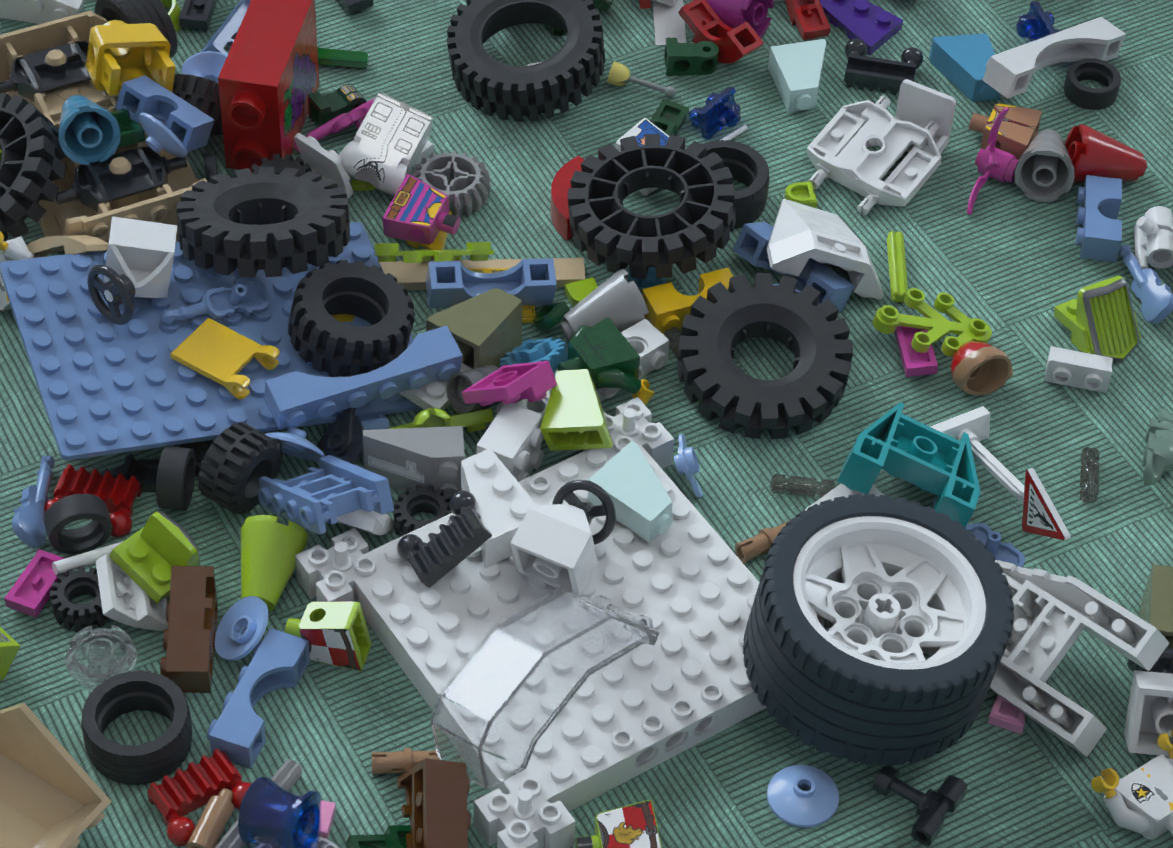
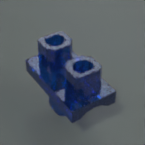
M1035 1L1031 2L1029 13L1019 17L1015 27L1018 35L1022 38H1028L1030 42L1062 30L1053 27L1055 18L1052 13L1044 11L1040 3Z
M727 87L720 94L712 93L707 97L706 106L703 108L695 107L689 112L692 127L700 128L703 138L710 139L724 126L734 127L740 122L741 108L734 100L735 88Z

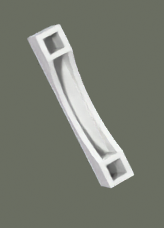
M1099 17L991 56L986 64L983 81L1008 99L1026 92L1032 75L1045 66L1061 62H1076L1085 58H1096L1103 61L1117 58L1126 34L1103 17Z

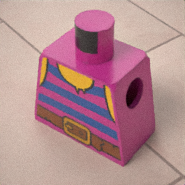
M409 174L404 178L382 217L385 236L428 245L434 242L440 230L455 235L460 225V218L449 214L448 196Z

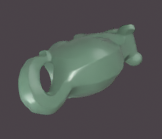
M1167 409L1160 410L1158 422L1156 419H1150L1149 429L1145 435L1147 446L1143 452L1142 466L1145 467L1143 481L1147 485L1156 484L1163 472L1173 470V414Z

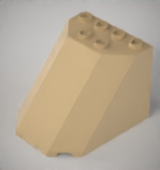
M25 703L0 710V848H76L81 841L78 837L86 828L88 830L93 828L104 818L103 810L112 801Z

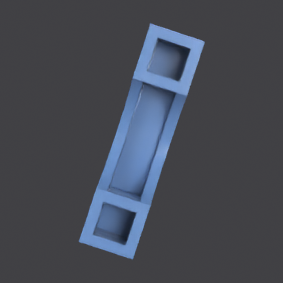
M767 222L744 224L733 251L753 266L777 272L771 269L766 250L773 227ZM812 258L808 259L799 277L788 273H779L783 276L797 279L796 286L800 291L807 284L820 291L818 304L830 299L839 309L838 313L843 311L854 288L853 284L835 271Z
M553 258L522 259L514 267L497 273L474 272L465 268L460 261L429 262L426 277L428 308H449L494 288H498L521 299L522 305H547L553 303L557 286Z
M273 628L268 630L264 639H261L254 648L253 659L249 666L245 665L242 668L236 689L233 693L229 692L227 694L219 719H214L209 726L207 739L210 740L212 755L214 750L218 748L220 751H224L232 763L252 768L266 742L264 720L253 709L257 702L267 693L280 688L297 686L310 662L309 640Z

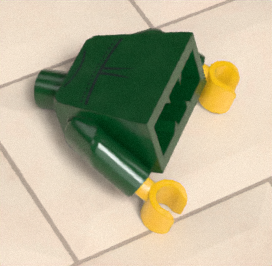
M609 317L592 327L580 326L568 342V360L558 364V371L588 369L596 390L601 388H620L632 393L633 399L638 397L644 405L648 404L655 394L654 391L648 389L650 387L648 380L642 379L640 381L638 379L640 356Z

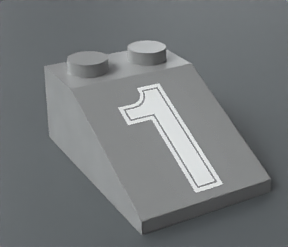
M463 426L363 430L364 469L388 478L389 487L406 492L407 488L411 487L414 492L416 491V485H422V490H427L428 485L434 486V492L440 488L444 490V496L448 494L450 497L454 493L462 491L461 461L465 459Z

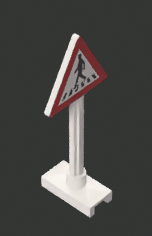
M984 406L931 426V428L957 440H960L964 432L968 433L973 457L1013 496L1022 502V530L1024 532L1063 541L1071 537L1033 468L1026 470L1024 486L980 443V441L989 438L990 412Z

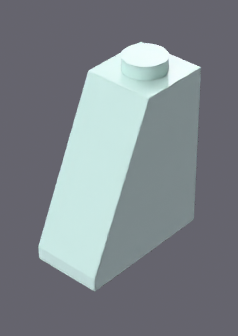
M825 39L770 46L768 69L788 113L816 108L824 64Z
M634 441L626 445L588 479V481L601 486L609 494L615 506L616 520L650 543L659 534L666 533L672 525L673 501L640 447ZM588 492L589 502L593 505L602 504L597 496Z

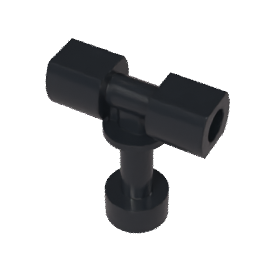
M890 765L883 766L874 781L873 789L884 796L889 795L892 791L918 806L916 814L919 815V818L912 827L911 836L919 843L930 846L943 828V817L948 811L953 813L966 795L968 785L960 778L948 775L937 792L929 789L926 793H923L898 779L900 771Z

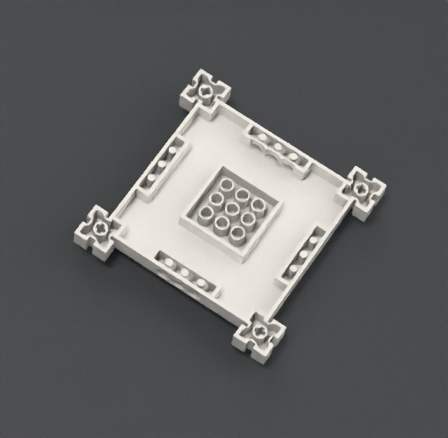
M638 397L617 406L616 416L614 417L604 412L613 441L612 448L583 449V452L518 482L537 506L552 505L554 496L563 485L575 480L588 481L592 475L626 445L634 441L640 447L673 501L672 525L666 533L659 534L650 543L616 520L614 529L609 537L603 542L594 545L598 563L580 597L519 573L514 555L485 568L480 547L432 587L428 588L419 580L409 561L403 560L397 552V544L403 536L369 551L368 544L356 528L331 538L332 548L326 550L318 544L295 555L297 581L310 599L316 597L317 602H360L365 620L492 791L474 801V826L488 846L497 843V848H571L575 844L576 821L569 811L766 708V706L760 703L757 698L758 694H755L751 687V681L748 680L747 668H745L743 660L744 633L759 581L662 470L672 464L674 438L660 422L651 423L652 413ZM573 491L581 502L595 506L588 501V491ZM565 500L563 501L564 505H569ZM448 514L408 534L417 535L423 542L428 543L430 541L428 534H439V525L451 524L449 517L454 514ZM606 516L592 519L589 525L592 535L598 533L603 528Z

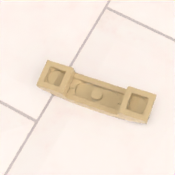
M88 235L48 236L26 245L28 250L34 255V258L48 257V255L60 251H65V255H76L79 253L108 250L107 242Z

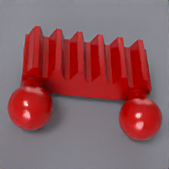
M68 464L67 468H64L53 492L54 499H50L45 503L44 511L46 513L53 503L70 495H95L106 503L108 513H111L109 514L113 527L111 535L113 537H124L132 529V506L136 496H141V483L138 482L135 476H131L130 480H126L123 474H118L117 478H113L109 471H106L105 475L102 476L97 469H93L92 473H88L85 467L81 466L79 471H76L71 464Z
M217 748L214 750L212 757L208 758L206 755H203L199 764L196 765L194 762H190L186 771L183 772L180 768L177 769L173 778L166 775L163 777L161 784L151 783L147 796L150 804H154L162 814L163 822L167 826L166 834L169 841L177 846H185L195 829L193 821L184 817L185 815L206 805L210 797L218 796L223 788L233 792L231 803L240 811H245L257 797L259 791L252 783L242 781L241 774L224 751H220Z

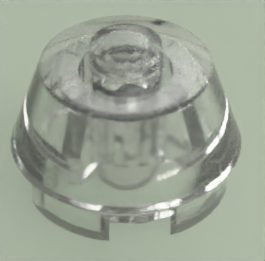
M111 625V629L99 628L93 630L92 626H88L80 630L71 639V646L66 654V667L69 673L90 693L104 680L116 674L119 675L127 671L132 672L137 661V650L134 643L123 629L115 625Z

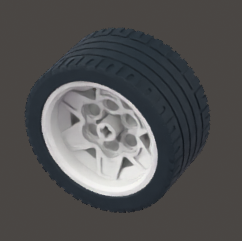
M859 494L849 495L848 498H845V496L836 497L833 501L829 499L820 502V505L815 504L809 507L807 511L803 510L796 515V518H792L787 522L786 526L779 531L778 536L775 537L769 549L744 633L743 660L744 666L747 668L746 674L748 680L751 681L754 693L758 694V700L763 706H766V711L777 719L776 722L783 728L789 729L788 732L796 738H801L802 742L808 746L813 745L820 752L831 753V756L839 759L841 757L847 758V761L857 763V761L867 765L878 763L879 766H889L890 763L901 765L907 761L913 763L920 761L921 758L933 757L935 753L939 754L945 751L947 747L954 745L958 739L967 733V730L971 728L977 718L1013 629L1014 602L1012 600V592L1010 587H1008V580L1002 574L1003 570L999 563L995 562L993 554L986 550V546L980 540L975 539L976 536L972 532L963 529V525L956 520L953 522L949 516L942 512L939 514L931 507L927 506L925 508L920 506L921 503L907 502L904 498L896 497L894 499L887 495H880L878 497L875 494H864V496ZM923 652L931 655L932 657L925 660Z

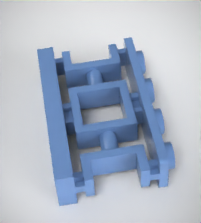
M331 455L318 458L320 469L315 467L307 468L308 474L286 481L278 478L270 479L266 476L258 479L260 489L257 492L258 499L263 508L319 535L326 533L325 522L330 524L338 523V516L359 509L367 512L375 511L380 514L394 511L388 478Z

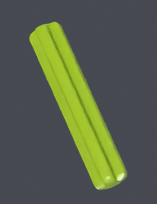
M890 231L887 238L891 300L895 303H904V298L908 291L904 235L901 231Z

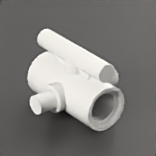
M1157 206L1150 208L1144 216L1137 220L1134 226L1135 255L1142 269L1149 268L1148 263L1158 269L1168 268L1173 265V213L1167 207Z

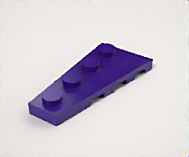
M820 0L824 13L829 16V22L835 27H842L847 32V37L850 40L854 38L863 40L867 45V54L869 56L902 29V19L867 0Z

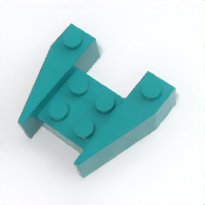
M898 403L858 435L843 464L837 482L845 485L850 490L869 494L882 469L893 477L906 480L923 491L937 495L933 507L936 510L935 512L939 514L942 512L949 516L953 522L956 520L963 525L964 529L975 511L980 494L968 433L964 432L960 440H957L901 414L905 404Z

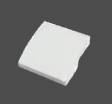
M359 509L337 517L338 523L375 535H384L394 527V521L388 514H380L375 511L367 512Z
M107 554L96 560L103 615L137 628L155 631L168 629V622L166 620L167 598L157 604Z

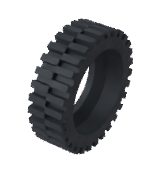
M466 0L467 6L460 4L457 7V15L453 14L450 19L451 26H448L447 46L453 80L458 92L462 91V97L467 102L471 100L472 107L477 110L483 106L484 114L492 116L495 111H498L499 119L507 120L508 115L513 114L514 121L517 122L523 121V115H530V121H538V114L545 113L547 119L555 117V109L559 108L563 114L569 111V102L575 106L582 103L581 94L588 97L592 93V85L597 87L600 82L599 75H603L605 50L602 21L600 20V13L597 8L595 9L592 0ZM518 24H547L568 33L564 46L556 55L542 63L530 66H512L501 63L491 57L483 46L497 32Z

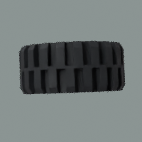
M339 260L333 265L329 262L321 265L319 270L315 268L308 272L306 277L302 278L298 283L289 316L288 334L291 337L290 342L296 352L299 351V356L306 363H312L313 369L320 373L322 371L328 372L330 377L360 375L387 365L407 349L415 320L413 300L408 295V291L403 284H397L395 276L390 273H383L382 268L373 265V267L364 265L365 262L361 261L348 263L347 260ZM331 315H354L366 320L371 325L364 327L351 326L336 320Z

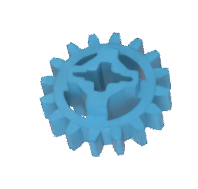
M553 337L537 340L531 338L523 341L519 347H514L512 352L505 353L506 357L500 359V367L549 361L551 369L555 373L558 364L568 360V350L565 341L562 342L560 338L553 340Z

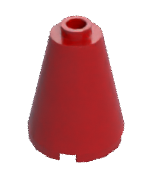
M1079 124V126H1073L1065 141L1066 149L1075 170L1074 182H1085L1086 175L1122 179V182L1137 181L1139 177L1145 174L1147 161L1144 159L1143 153L1087 125Z

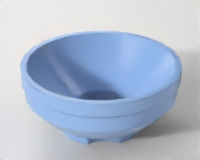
M215 51L194 54L183 63L181 72L182 74L195 75L218 82V76L227 55Z

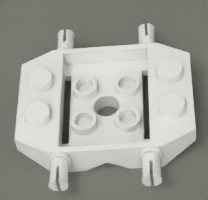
M881 96L876 103L866 100L843 106L807 147V156L817 169L807 182L812 181L814 189H818L826 178H830L864 196V200L857 206V211L860 214L863 212L865 216L875 204L905 207L941 165V154L932 138L940 129L938 123H934L931 120L925 128H922L912 122L897 120L886 109L891 104V101L888 97L885 98V96ZM911 144L915 145L885 181H882L881 179L894 163L902 157L905 150ZM875 145L881 147L879 151H869L867 147Z

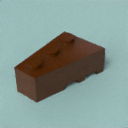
M172 566L170 601H167L166 606L168 629H164L163 647L164 650H167V656L161 657L160 674L174 681L183 693H211L218 619L214 566Z
M425 758L397 778V786L399 789H405L407 805L403 804L401 807L402 817L409 818L412 834L408 833L406 835L407 848H469L467 832L470 828L471 816L467 811V795L470 790V779L466 773V763Z

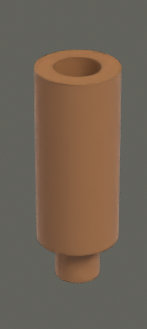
M223 788L218 796L210 797L186 844V848H215L234 810V805L231 803L233 798L232 791Z

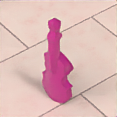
M376 97L348 113L335 117L309 132L305 137L312 136L319 141L331 133L335 135L354 123L359 129ZM294 142V149L300 152L296 142Z

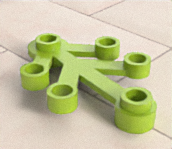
M466 242V249H423L413 251H399V243L374 244V256H378V262H396V256H403V263H422V261H430L431 256H434V262L462 260V255H470V261H488V255L495 254L494 249H491V242Z
M910 288L907 291L904 302L908 307L916 309L924 317L899 314L895 307L885 305L876 311L872 321L874 328L884 334L894 333L897 326L929 330L928 332L915 333L911 342L912 348L920 353L927 352L932 344L949 333L959 334L958 337L947 336L944 339L941 351L949 357H953L958 348L966 342L979 341L987 343L992 336V330L984 320L969 318L953 306L955 300L952 295L945 292L939 293L934 301L935 309H933L924 302V292L917 288ZM937 311H939V312H941V313H946V314H947L950 318H952L955 322L947 320L944 316H942V315H941L940 313H938Z

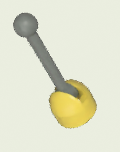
M614 61L611 66L607 80L608 84L623 86L630 81L663 92L667 97H674L676 94V89L673 86L664 87L630 76L628 67Z

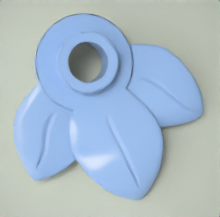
M679 434L678 455L674 456L676 468L679 474L685 473L686 479L691 483L695 496L698 498L702 497V490L694 475L700 472L696 453L693 447L687 448L685 435Z

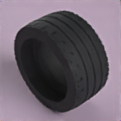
M97 0L94 13L105 18L107 22L120 20L126 24L152 23L156 25L171 45L169 57L175 56L178 48L176 31L167 10L160 0Z
M729 140L705 142L702 145L707 147V155L715 152L723 160V168H729L733 179L747 186V188L740 191H735L736 221L734 229L743 228L744 224L755 222L762 215L768 198L770 177L765 158L754 148L740 142Z
M144 670L116 674L104 680L97 688H94L93 692L86 699V703H84L81 728L87 755L96 770L111 781L125 785L153 783L166 775H171L173 771H176L182 765V762L188 756L192 742L190 708L182 690L174 681L169 680L168 677ZM135 710L154 711L166 716L172 722L167 731L154 741L141 745H121L108 740L103 735L110 722L122 714Z

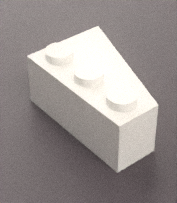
M488 448L461 461V488L475 496L477 501L475 511L479 513L481 522L493 535L480 546L485 568L513 556L510 542L528 509L537 507L491 448Z

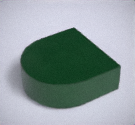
M564 301L544 305L535 315L533 323L540 332L546 331L560 322L563 315L570 309Z

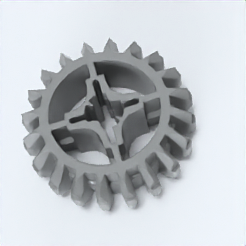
M443 150L440 155L431 153L430 158H422L421 163L416 164L412 172L413 177L448 196L449 211L456 217H460L462 214L470 217L472 211L479 212L480 207L486 205L489 193L491 192L489 170H486L485 163L479 162L477 156L469 158L467 152L457 154L456 150L453 153H446Z

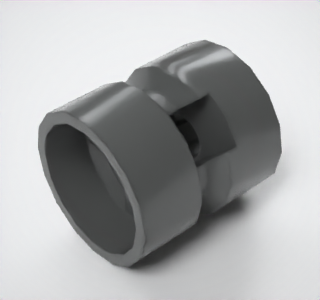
M487 365L472 370L455 372L451 375L446 388L451 406L459 413H470L480 409L495 407L501 403L495 402L487 406H480V403L465 404L461 394L462 391L499 368L494 365Z

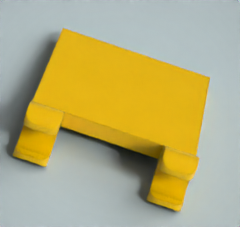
M207 318L171 352L170 358L223 385L235 398L242 400L249 395L250 391L246 388L250 385V379L247 376L237 374L254 357L267 370L275 369L279 365V361L276 358L280 355V351L275 346L260 345L232 329Z

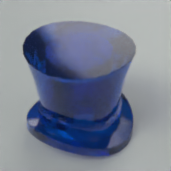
M266 776L260 777L251 783L243 797L238 816V831L243 842L276 845L277 848L318 847L321 830V795L318 791L311 790L304 795H296Z

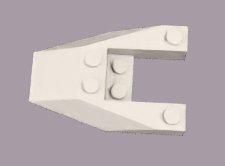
M995 560L1001 566L1002 574L1006 576L1009 583L1008 587H1010L1012 592L1014 623L1009 642L990 687L995 693L1043 728L1087 757L1107 728L1093 714L1046 684L1045 682L1083 630L1147 671H1150L1169 642L1157 628L1075 577H1063L1050 574L1045 570L1036 568L1032 570L1018 567L1013 563Z

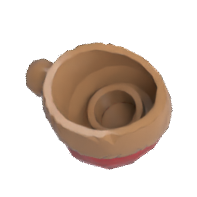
M966 342L955 352L951 363L953 381L962 391L968 394L979 396L991 394L1002 387L1013 376L1012 364L1006 353L984 342Z

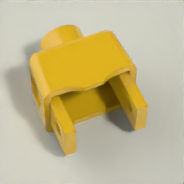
M112 20L104 25L93 26L90 30L86 68L95 88L100 91L106 90L109 96L118 95L123 82L144 75L172 92L176 66L169 57L170 43L157 26L152 23L126 24L120 20Z

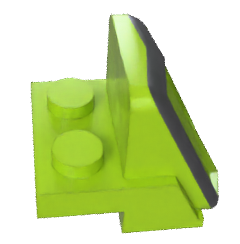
M1120 275L1083 287L1078 291L1077 299H1072L1054 307V317L1071 331V342L1084 353L1111 357L1114 361H1123L1138 345L1139 339H1141L1128 284Z
M161 511L153 513L143 528L112 549L109 556L157 604L170 595L172 566H201L197 544L181 525Z

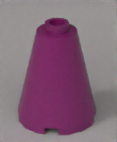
M706 0L718 17L731 28H736L748 22L758 36L762 38L770 25L771 18L767 17L768 8L773 9V0Z

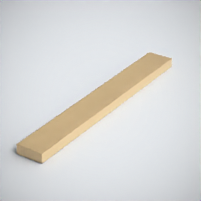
M553 258L556 287H565V284L585 279L584 258ZM522 259L453 261H460L467 268H512ZM403 261L379 262L383 272L395 276L397 284L402 283L406 290H427L428 264L434 261H422V263H403Z

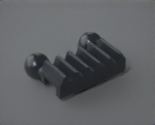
M858 38L851 39L845 46L848 63L844 82H846L847 88L856 83L860 90L865 85H868L869 90L872 92L876 87H879L881 93L891 89L892 95H896L900 90L901 83L905 79L914 82L915 71L923 63V54L918 48L909 47L902 52L901 62L866 56V43Z
M462 490L453 494L449 502L450 510L454 514L449 517L451 524H440V533L428 534L430 540L428 543L423 542L417 535L408 534L403 536L397 544L399 556L403 560L409 561L419 580L428 588L432 587L493 536L481 522V516L475 511L477 508L476 498L468 491Z

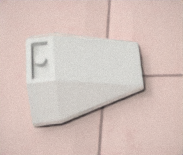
M787 199L782 200L766 249L771 269L782 274L788 273L799 277L808 259L812 258L819 263H829L848 271L851 284L854 285L853 292L861 297H871L878 300L883 298L884 295L879 277L865 245L837 214Z

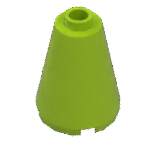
M255 515L246 518L245 523L241 527V599L249 596L258 597L265 602L268 611H272L296 567L295 555L303 552L307 546L308 534L304 528L290 520L288 526L277 523L278 517Z

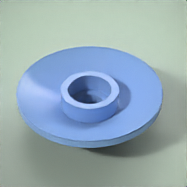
M145 112L139 114L140 124L148 136L145 143L153 151L160 153L161 150H164L182 158L188 154L183 143L163 123Z
M288 427L286 433L273 432L265 434L278 441L282 447V453L313 461H318V458L324 457V453L317 446L305 439L307 433L303 430Z
M255 596L245 597L232 605L225 613L218 625L215 637V649L221 658L227 661L239 660L249 654L259 643L268 623V608L263 600Z
M793 765L780 770L772 777L767 789V801L772 812L783 822L796 827L809 828L827 822L835 814L839 803V792L835 782L824 771L808 765ZM799 788H805L808 791H802Z

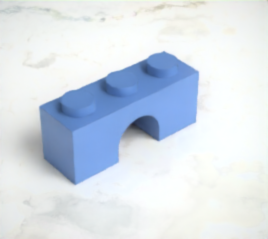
M146 75L123 82L115 107L118 111L129 109L130 118L137 123H140L138 116L141 112L153 116L178 137L187 149V152L207 145L215 121Z
M1086 175L1084 187H1078L1076 204H1080L1081 207L1077 209L1076 225H1081V228H1077L1075 245L1080 246V258L1117 262L1122 243V220H1117L1122 201V179Z

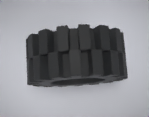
M416 485V491L414 492L411 487L407 488L406 495L400 493L398 501L395 500L393 516L396 535L404 536L451 514L449 506L451 497L448 494L444 496V490L440 488L434 492V486L428 485L427 490H422V485ZM419 512H429L436 517L421 521L411 516Z
M84 566L78 567V573H74L73 569L67 570V577L60 574L57 577L58 583L53 582L51 586L50 598L54 617H56L60 625L64 623V628L69 631L72 626L75 627V632H82V627H87L88 632L94 631V624L101 628L104 626V619L109 621L111 618L103 615L96 568L90 567L89 572H85ZM82 594H90L96 597L87 604L78 605L70 602L74 597Z

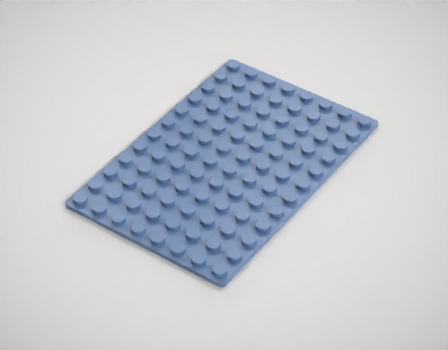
M350 222V240L348 245L343 246V252L336 258L329 256V262L333 265L339 260H347L348 263L361 261L365 262L364 265L373 267L375 265L382 268L377 256H374V249L363 224L360 222ZM175 242L168 296L166 298L133 297L134 313L132 319L124 325H117L108 321L94 305L88 290V273L95 265H106L107 251L39 257L0 263V275L60 456L64 460L213 440L226 428L239 422H244L260 432L276 431L279 429L264 399L265 380L295 371L313 376L330 377L328 372L322 371L320 373L313 369L311 362L306 363L299 356V351L296 352L290 342L291 337L288 334L289 316L297 285L302 278L306 277L308 272L315 268L319 270V267L307 263L308 271L292 274L284 267L282 268V276L266 278L265 271L258 270L256 277L263 281L270 296L268 307L261 313H251L247 316L244 312H234L232 316H225L222 319H214L205 314L184 321L174 320L172 324H167L161 320L163 310L171 311L180 306L203 302L207 290L220 288L221 286L230 288L233 287L235 278H244L239 277L238 268L230 275L214 273V266L205 270L195 265V260L189 261L183 255V250H180L179 242ZM98 275V277L102 281H104V275ZM100 292L103 301L108 306V302L104 299L103 294ZM123 303L119 305L121 315L124 312ZM357 316L354 317L353 322H342L358 327L371 325L366 320ZM207 318L232 329L260 345L275 346L280 351V355L276 358L279 361V365L275 369L267 370L254 357L237 374L247 376L250 379V385L246 388L250 391L249 395L242 400L235 398L223 385L170 358L171 352ZM410 335L408 347L413 342L412 335ZM396 393L387 399L380 398L365 403L363 406L356 408L355 415L359 419L378 414L387 415L421 410L423 408L401 394ZM342 410L326 418L319 417L306 421L297 427L334 422L337 414L342 413Z

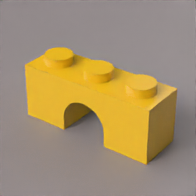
M728 267L700 274L698 294L692 296L679 293L674 288L672 282L642 289V297L649 311L644 317L645 319H651V324L662 334L681 330L686 314L690 315L691 305L698 297L702 296L706 299L708 289L719 282L728 289L730 278L734 276Z

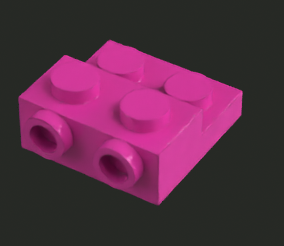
M549 361L504 365L462 391L461 394L465 404L480 403V406H487L501 401L503 404H514L523 399H528V402L532 403L547 396L546 392L556 386L557 383Z

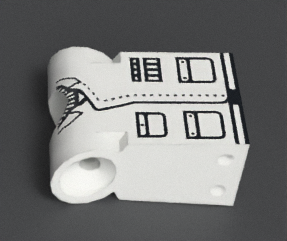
M379 92L359 127L354 140L348 143L339 154L343 159L342 165L345 172L355 179L370 182L378 190L394 197L431 135L433 117Z

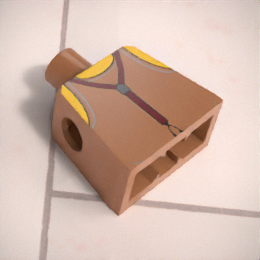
M998 103L995 104L990 117L973 113L969 130L983 134L981 149L985 150L990 145L988 144V137L996 118L1004 107L1009 108L999 127L995 148L1013 154L1019 160L1038 134L1043 111Z

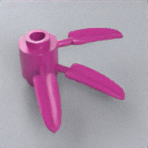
M1004 107L991 128L988 137V144L990 145L985 150L981 149L976 157L975 165L978 166L977 171L983 174V176H979L971 191L967 207L968 215H972L977 195L989 177L1003 183L1006 181L1013 183L1015 180V167L1018 162L1016 156L995 148L997 133L1005 115L1009 111L1008 107Z

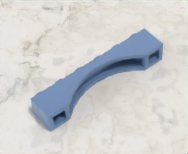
M443 326L417 334L411 345L399 357L387 365L368 373L350 377H322L295 371L265 380L264 399L279 430L286 427H297L306 421L319 417L326 418L335 412L348 408H359L367 402L380 398L387 399L399 392L409 389H420L428 383L438 380H449L450 376L455 372H460L463 355L448 326Z

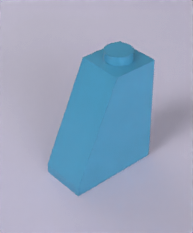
M988 33L932 37L929 55L930 63L972 102L1000 100L1001 94L983 81L986 64L990 57L995 55Z

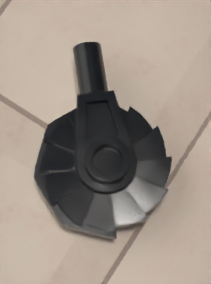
M356 408L342 410V413L337 414L333 424L328 426L323 432L324 434L319 440L317 447L324 453V456L331 455L351 464H356L362 459L360 456L363 454V430L365 429L355 415Z

